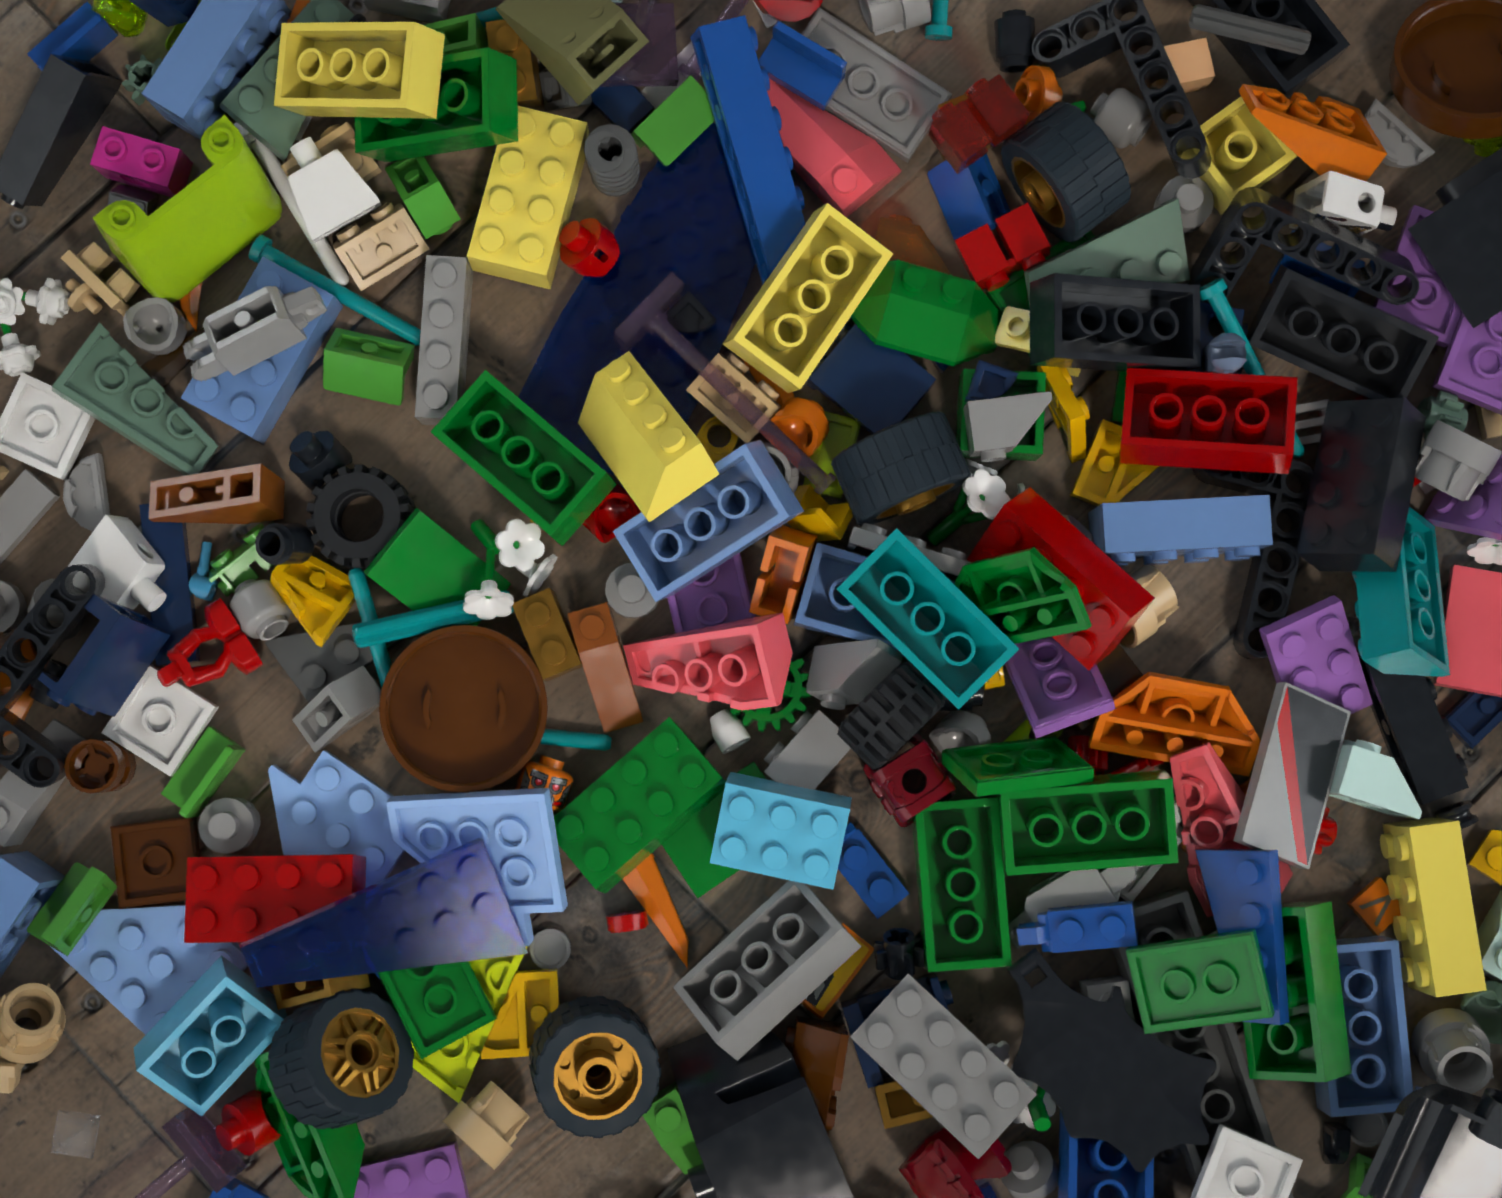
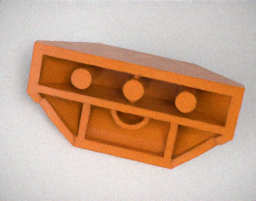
M1147 672L1113 698L1115 710L1096 716L1088 741V747L1091 749L1170 762L1169 758L1172 755L1209 742L1231 774L1249 777L1261 739L1229 686Z

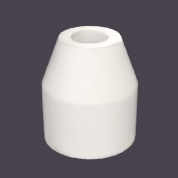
M724 709L710 718L712 736L722 754L739 748L751 739L742 721L737 716H733L728 709Z

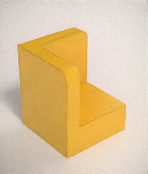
M810 484L798 486L794 495L804 512L787 523L791 528L817 535V542L841 540L853 517L849 504L829 505Z

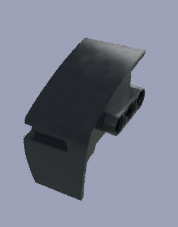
M1502 148L1437 190L1435 194L1443 204V207L1408 229L1473 328L1502 311Z
M771 1031L767 1033L738 1061L718 1046L708 1032L667 1049L690 1129L703 1161L702 1164L687 1170L697 1198H854L806 1080L801 1076L791 1052Z
M1436 1083L1411 1092L1398 1105L1358 1195L1365 1198H1502V1091L1495 1088H1486L1482 1097Z

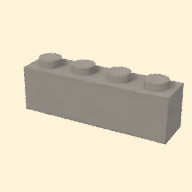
M426 255L415 418L422 425H437L465 393L473 271L467 257Z

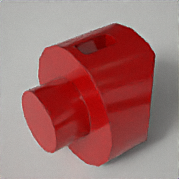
M595 218L583 219L580 222L572 221L560 233V259L577 274L603 277L613 268L619 258L620 249L614 234ZM598 249L604 253L600 260L594 256Z
M617 484L583 522V525L600 542L606 544L616 537L613 533L615 529L641 513V511L627 491Z
M251 1090L222 1108V1123L216 1126L215 1131L218 1141L227 1151L236 1148L242 1154L250 1156L280 1138L281 1134L270 1125L262 1107L261 1091Z

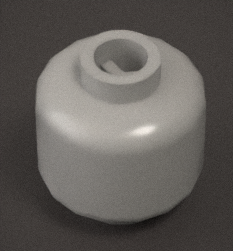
M1117 88L1110 95L1103 92L1090 111L1095 116L1094 122L1104 131L1112 144L1119 149L1126 148L1130 144L1136 147L1153 122V119L1149 117L1150 111L1146 102L1125 88Z
M249 579L236 587L235 594L230 600L229 610L248 638L267 641L279 636L286 630L291 610L269 580L256 581Z

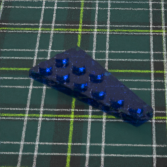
M480 837L239 944L257 987L528 954L484 842Z

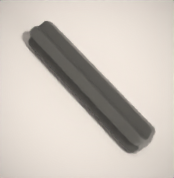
M1196 4L1193 7L1189 18V27L1192 29L1303 55L1308 50L1311 41V32L1309 30L1202 4Z

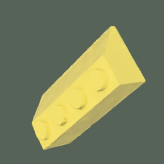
M630 351L613 360L594 375L578 424L648 522H651L719 475L718 470L700 440Z

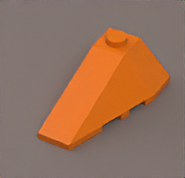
M1242 84L1238 90L1250 113L1318 175L1334 171L1367 182L1387 155L1386 150L1368 121L1357 107L1324 96H1318L1315 102H1310L1303 93L1294 92L1289 99L1277 89Z

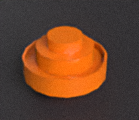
M1031 65L1024 70L1016 83L1013 102L1018 118L1024 125L1028 124L1056 102H1062V89L1056 80L1053 70L1046 66Z

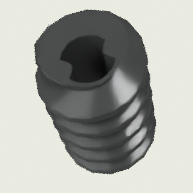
M607 124L597 127L590 132L584 147L593 184L600 192L607 196L618 197L625 195L635 188L640 178L641 168L635 140L626 129L619 125Z

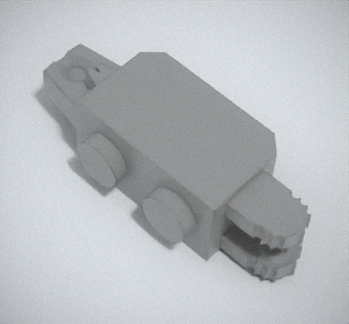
M265 286L210 314L202 324L205 332L194 337L193 340H189L183 346L186 359L198 360L190 366L193 379L202 382L226 371L235 376L307 339L303 328L310 321L327 311L321 295L312 286L296 293L291 292L283 294L276 286Z
M1138 866L1056 872L1031 887L1024 909L1008 922L1009 936L1017 949L1026 946H1019L1016 929L1019 927L1018 924L1038 922L1037 914L1047 912L1048 908L1118 902L1120 890L1127 887L1128 883L1132 884V881H1135V877L1138 875Z

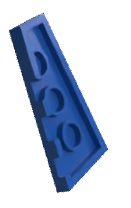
M1195 850L1218 934L1253 928L1256 930L1275 1014L1271 1018L1242 1022L1273 1025L1289 1023L1278 850Z

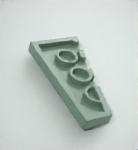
M311 0L291 23L349 22L354 17V14L338 0ZM279 36L225 97L219 107L284 162L306 116L274 106L280 45Z
M1172 198L1147 213H1142L1127 220V223L1108 232L1105 231L1074 249H1069L1024 271L1029 307L1030 282L1053 273L1166 283L1190 280L1179 198Z
M100 322L52 385L54 393L185 476L201 473L218 449L216 442L182 407H178L165 393L163 387L136 363V359L110 336V332Z

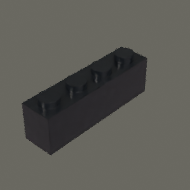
M1357 648L1358 657L1373 702L1370 706L1389 754L1395 759L1417 803L1424 805L1469 788L1465 779L1468 776L1466 764L1458 753L1455 754L1450 738L1453 736L1452 729L1446 717L1440 715L1434 701L1437 699V692L1431 679L1427 676L1383 674L1364 662Z

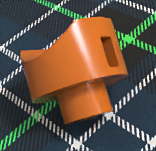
M799 397L789 398L784 402L767 423L794 460H806L812 456L829 433V422L823 407L814 400Z

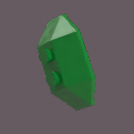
M901 260L888 261L851 315L855 324L874 344L950 366H956L983 354L994 352L997 346L995 334L1002 317V313L976 282Z
M1034 547L967 563L962 566L954 583L1014 644L1087 630L1092 626L1077 586Z
M269 1051L260 1054L255 1059V1067L257 1068L255 1078L256 1090L262 1092V1107L267 1120L281 1134L280 1138L274 1141V1144L289 1179L307 1198H354L365 1143L357 1123L335 1129H317L312 1125H305L297 1121L295 1116L289 1114L283 1108L284 1105L280 1099H277L273 1091L274 1087L268 1072L270 1069Z

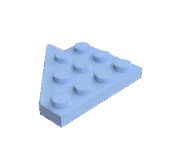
M327 750L322 751L302 782L278 766L271 765L268 773L283 855L355 854L365 856L366 909L405 852L404 849L393 841L386 801L394 795ZM313 941L310 943L325 953L338 951L344 941Z
M549 788L392 796L386 801L393 841L522 946H529L534 940L530 913L564 912L568 906Z
M185 904L101 909L68 957L52 948L145 1035L221 955L242 971L254 960L238 943H184Z

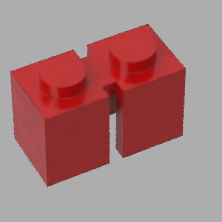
M1028 202L995 219V223L998 226L996 231L1010 259L1006 260L988 223L954 240L956 251L971 280L976 282L982 290L987 288L988 291H993L1004 286L1010 281L1008 277L1010 273L1016 270L1018 272L1022 269L1026 271L1046 261L1045 257L1050 255V243Z

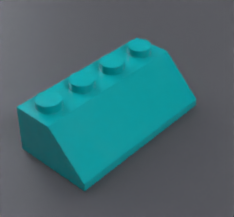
M1409 507L1397 572H1352L1353 579L1357 585L1358 600L1355 602V613L1360 621L1361 638L1358 640V650L1364 662L1383 674L1444 677L1450 675L1435 526Z
M897 528L837 588L958 710L1019 650Z

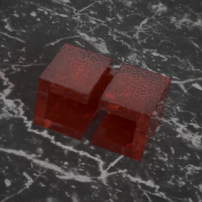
M1000 74L990 81H987L985 78L978 80L965 92L968 99L959 102L955 106L952 102H949L938 109L931 117L933 122L931 123L928 136L957 174L988 153L986 147L989 144L995 148L1024 127L1030 114Z

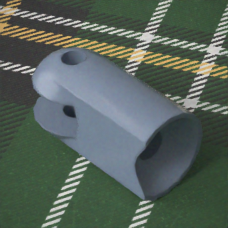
M1222 333L1215 337L1203 348L1204 372L1233 374L1240 369L1246 362L1247 352L1244 339L1235 333Z

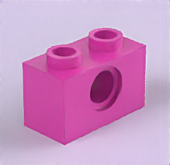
M102 126L90 165L107 179L173 197L186 187L193 162L179 148Z

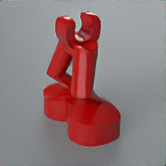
M221 598L204 608L207 627L192 629L173 648L167 651V657L171 663L157 672L158 679L164 687H169L181 679L187 687H192L222 678L231 662L245 675L263 666L259 655ZM216 638L222 641L224 650L214 664L191 667L187 659L201 643Z

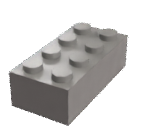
M788 880L680 979L673 988L715 1043L738 1061L859 950L861 945L806 884Z
M909 974L901 980L850 1036L859 1047L977 1159H980L1037 1095Z

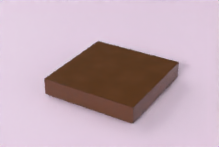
M179 817L110 826L119 909L186 900L187 857H200L196 817Z

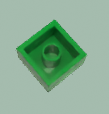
M965 368L958 379L956 440L964 458H981V456L970 457L963 408L967 403L965 398L975 369ZM1013 371L1018 373V376L1009 390L1001 397L1045 392L1046 372ZM1045 410L1011 452L1006 453V459L1004 460L1036 461L1043 455Z

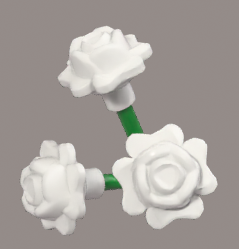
M9 278L0 280V326L3 332L1 341L4 347L0 351V370H4L5 374L15 377L21 375V373H31L34 361L41 356L40 351L37 350L35 345L20 344L17 334L12 333L10 325L16 323L15 315H22L25 312L21 300L25 301L26 305L36 307L37 313L40 314V323L54 325L57 318H63L70 309L67 304L70 293L62 288L61 280L47 278L44 286L39 291L29 289L27 292H23L20 287H12V282Z

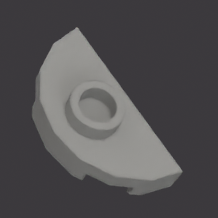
M1375 99L1370 104L1364 117L1387 152L1382 163L1391 167L1408 168L1421 164L1435 153L1432 148L1380 101Z
M100 453L82 458L79 461L80 464L72 470L69 479L66 478L63 489V501L70 517L74 518L81 527L92 532L105 514L110 515L103 456Z

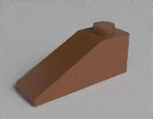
M261 463L150 481L149 520L152 522L251 524L284 519L285 481Z
M605 602L568 613L577 650L604 733L644 722L611 606Z

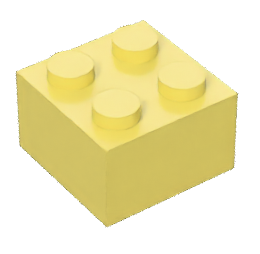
M1239 97L1200 125L1212 160L1207 172L1199 178L1206 182L1211 189L1214 207L1220 215L1225 213L1239 191L1249 187L1260 188L1285 170L1297 157L1290 148L1250 113L1242 97ZM1197 148L1187 149L1180 158H1194L1200 150Z

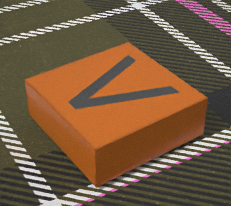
M1375 877L1347 902V905L1361 921L1377 936L1394 922V916L1401 915L1398 899L1392 900L1390 898L1388 885L1381 877Z

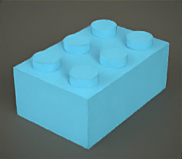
M730 772L725 783L710 863L833 890L852 797Z
M221 955L134 1047L136 1071L202 1117L272 1043L275 1031L280 1028L281 1022L287 1016L286 1009L278 1010L274 994Z

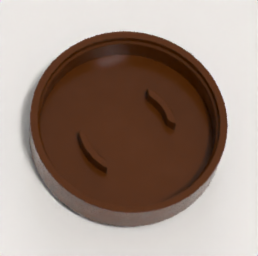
M1429 0L1414 10L1404 21L1396 36L1389 76L1392 91L1397 101L1413 119L1433 131L1457 138L1489 139L1502 136V0Z
M470 625L441 628L420 637L410 644L397 657L387 673L382 686L379 704L381 729L395 759L406 771L421 782L451 792H474L488 789L505 782L517 774L530 761L541 743L548 713L545 685L537 666L530 656L507 636L488 628Z

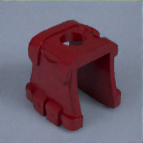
M918 733L908 741L912 748L886 765L872 770L867 764L863 767L865 775L871 781L869 785L873 793L878 798L881 797L883 799L880 802L890 816L893 815L900 827L904 828L913 823L911 818L942 797L949 800L956 794V786L946 768L941 764L942 762H937L939 758L935 751ZM910 769H919L926 777L924 789L916 794L907 792L902 785V777Z
M943 1127L929 1134L898 1169L906 1181L909 1182L911 1189L918 1198H984L974 1180L984 1178L1000 1179L1011 1172L1012 1164L1006 1155L1004 1156L1003 1153L1006 1149L998 1138L980 1159H977Z

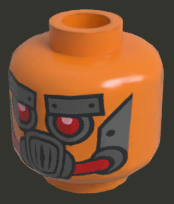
M541 755L539 763L529 761L521 769L515 790L549 788L553 813H559L566 807L573 785V777L570 773L562 770L565 762Z

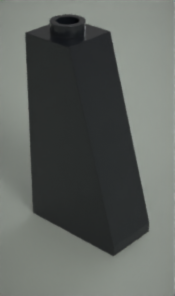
M51 54L0 159V192L2 193L0 198L20 209H24L25 206H43L123 81L90 61Z

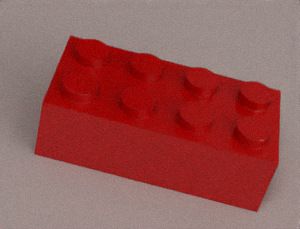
M1127 368L1120 463L1289 474L1294 455L1298 377Z
M1029 487L1003 505L967 560L974 562L1033 547L1037 549L1077 586L1092 626L1087 630L1052 636V638L1090 671L1114 651L1155 597Z
M355 854L187 857L184 943L364 941L366 857Z

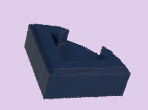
M979 360L965 402L1001 397L1013 385L1018 373Z

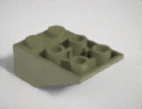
M505 0L496 8V11L578 105L586 100L649 42L624 10L611 0Z

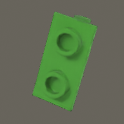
M262 523L256 525L244 535L242 539L245 543L232 552L228 548L217 555L210 563L213 568L209 570V581L212 583L219 577L221 581L217 586L227 597L234 593L236 587L242 582L249 579L256 580L259 577L250 566L254 561L265 572L274 566L261 558L256 551V537L265 527Z

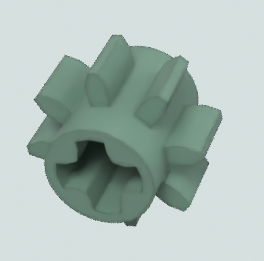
M141 55L140 61L133 65L126 64L125 66L129 71V79L123 81L122 85L127 91L133 92L131 99L138 106L147 100L141 93L148 84L146 81L152 78L163 61L161 58H158L153 64L144 55Z
M1439 391L1437 397L1430 396L1420 402L1417 410L1426 417L1423 431L1425 433L1424 439L1427 438L1436 420H1440L1462 432L1464 431L1468 421V412L1463 408L1464 403L1458 402L1457 395Z

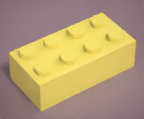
M417 22L282 23L274 106L303 116L436 119L445 34Z
M518 106V142L499 144L494 154L467 253L472 271L551 289L560 256L561 243L559 236L562 229L569 222L586 158L584 147L585 141L589 136L587 122Z
M826 203L813 212L729 333L723 345L787 393L800 390L886 266L893 253L830 204Z
M1423 818L1383 824L1384 834L1380 836V847L1384 858L1388 859L1391 874L1387 876L1386 884L1388 885L1390 898L1392 900L1398 899L1401 913L1400 916L1393 917V930L1397 940L1401 941L1403 957L1400 958L1402 979L1404 982H1408L1409 988L1434 997L1486 991L1460 821Z

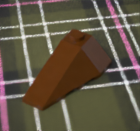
M796 1016L795 1027L787 1026L784 1045L791 1052L801 1076L805 1078L829 1135V1130L832 1131L835 1124L837 1104L835 1091L841 1090L849 1033L844 1023Z

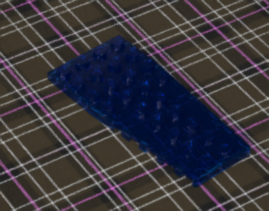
M712 123L669 166H664L658 160L652 171L647 173L641 183L642 187L631 205L626 207L620 217L621 221L613 232L620 249L618 260L613 268L603 277L584 276L555 323L518 398L597 465L616 479L617 477L578 424L594 375L613 360L630 351L681 418L688 424L699 401L687 392L686 389L712 359L720 353L756 264L715 123ZM793 162V169L790 170L791 175H792V172H793V170H794V162ZM599 251V252H598V254H599L598 259H599V260H600V257H601L602 255H604V253H603L602 251ZM689 291L717 319L718 323L704 332L682 334L665 327L660 322V319Z

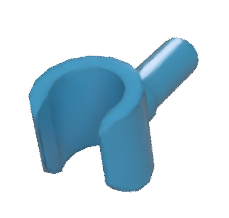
M202 542L199 567H197V573L193 574L189 581V589L192 594L206 601L213 600L218 587L217 580L211 583L209 577H207L212 543Z

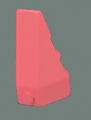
M769 78L770 90L767 92L771 106H775L778 109L781 117L782 128L779 134L782 144L787 146L791 152L793 169L824 205L828 203L845 217H848L901 173L902 170L876 140L826 110H821Z
M783 613L752 617L623 645L633 685L670 694L680 692L697 696V700L708 703L718 701L730 704V708L742 711L774 707L782 703L793 654Z
M1207 742L1172 755L1169 759L1176 803L1180 807L1183 823L1181 835L1183 845H1186L1189 883L1206 916L1210 917L1213 916L1195 850L1251 848L1233 841L1246 795L1210 743ZM1279 860L1280 889L1282 894L1293 873L1287 863Z

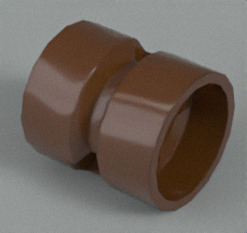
M90 739L81 741L73 746L66 757L64 766L67 779L79 791L90 794L118 791L130 783L135 774L136 760L135 755L112 739Z

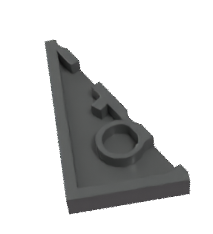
M354 624L336 627L322 648L315 644L307 632L273 638L265 642L308 703L331 682L361 666L366 668L374 662L369 646L358 648L354 643L352 626ZM403 639L386 642L387 649L390 650Z

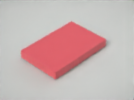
M1453 565L1450 568L1444 608L1450 675L1444 677L1434 676L1433 684L1435 686L1502 698V573Z

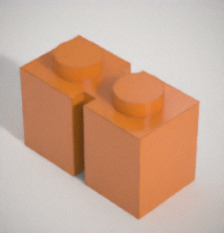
M785 525L780 526L769 535L760 570L763 572L757 578L749 608L750 613L759 616L783 613L785 623L788 625L799 607L807 578L804 576L811 564L818 538L817 535Z

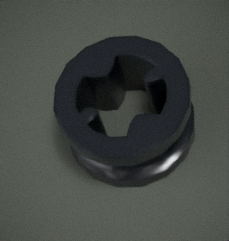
M1470 800L1451 804L1435 812L1436 818L1459 820L1461 829L1479 821L1477 815L1470 812L1472 807Z

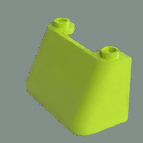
M225 115L209 126L201 138L202 151L213 166L157 210L147 216L134 202L120 200L109 204L93 217L112 253L154 298L167 299L171 303L182 299L257 239L259 235L272 227L281 217L283 210L279 195L239 130Z

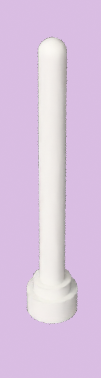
M235 122V127L239 130L249 148L254 150L332 280L342 286L347 285L349 275L326 237L314 243L309 236L289 185L288 176L281 168L276 155L238 122Z

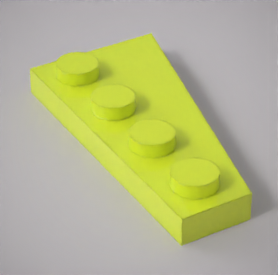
M492 923L466 958L497 1017L528 946H522L495 923ZM495 1020L423 1059L419 1058L414 1048L412 1067L459 1103L472 1077Z

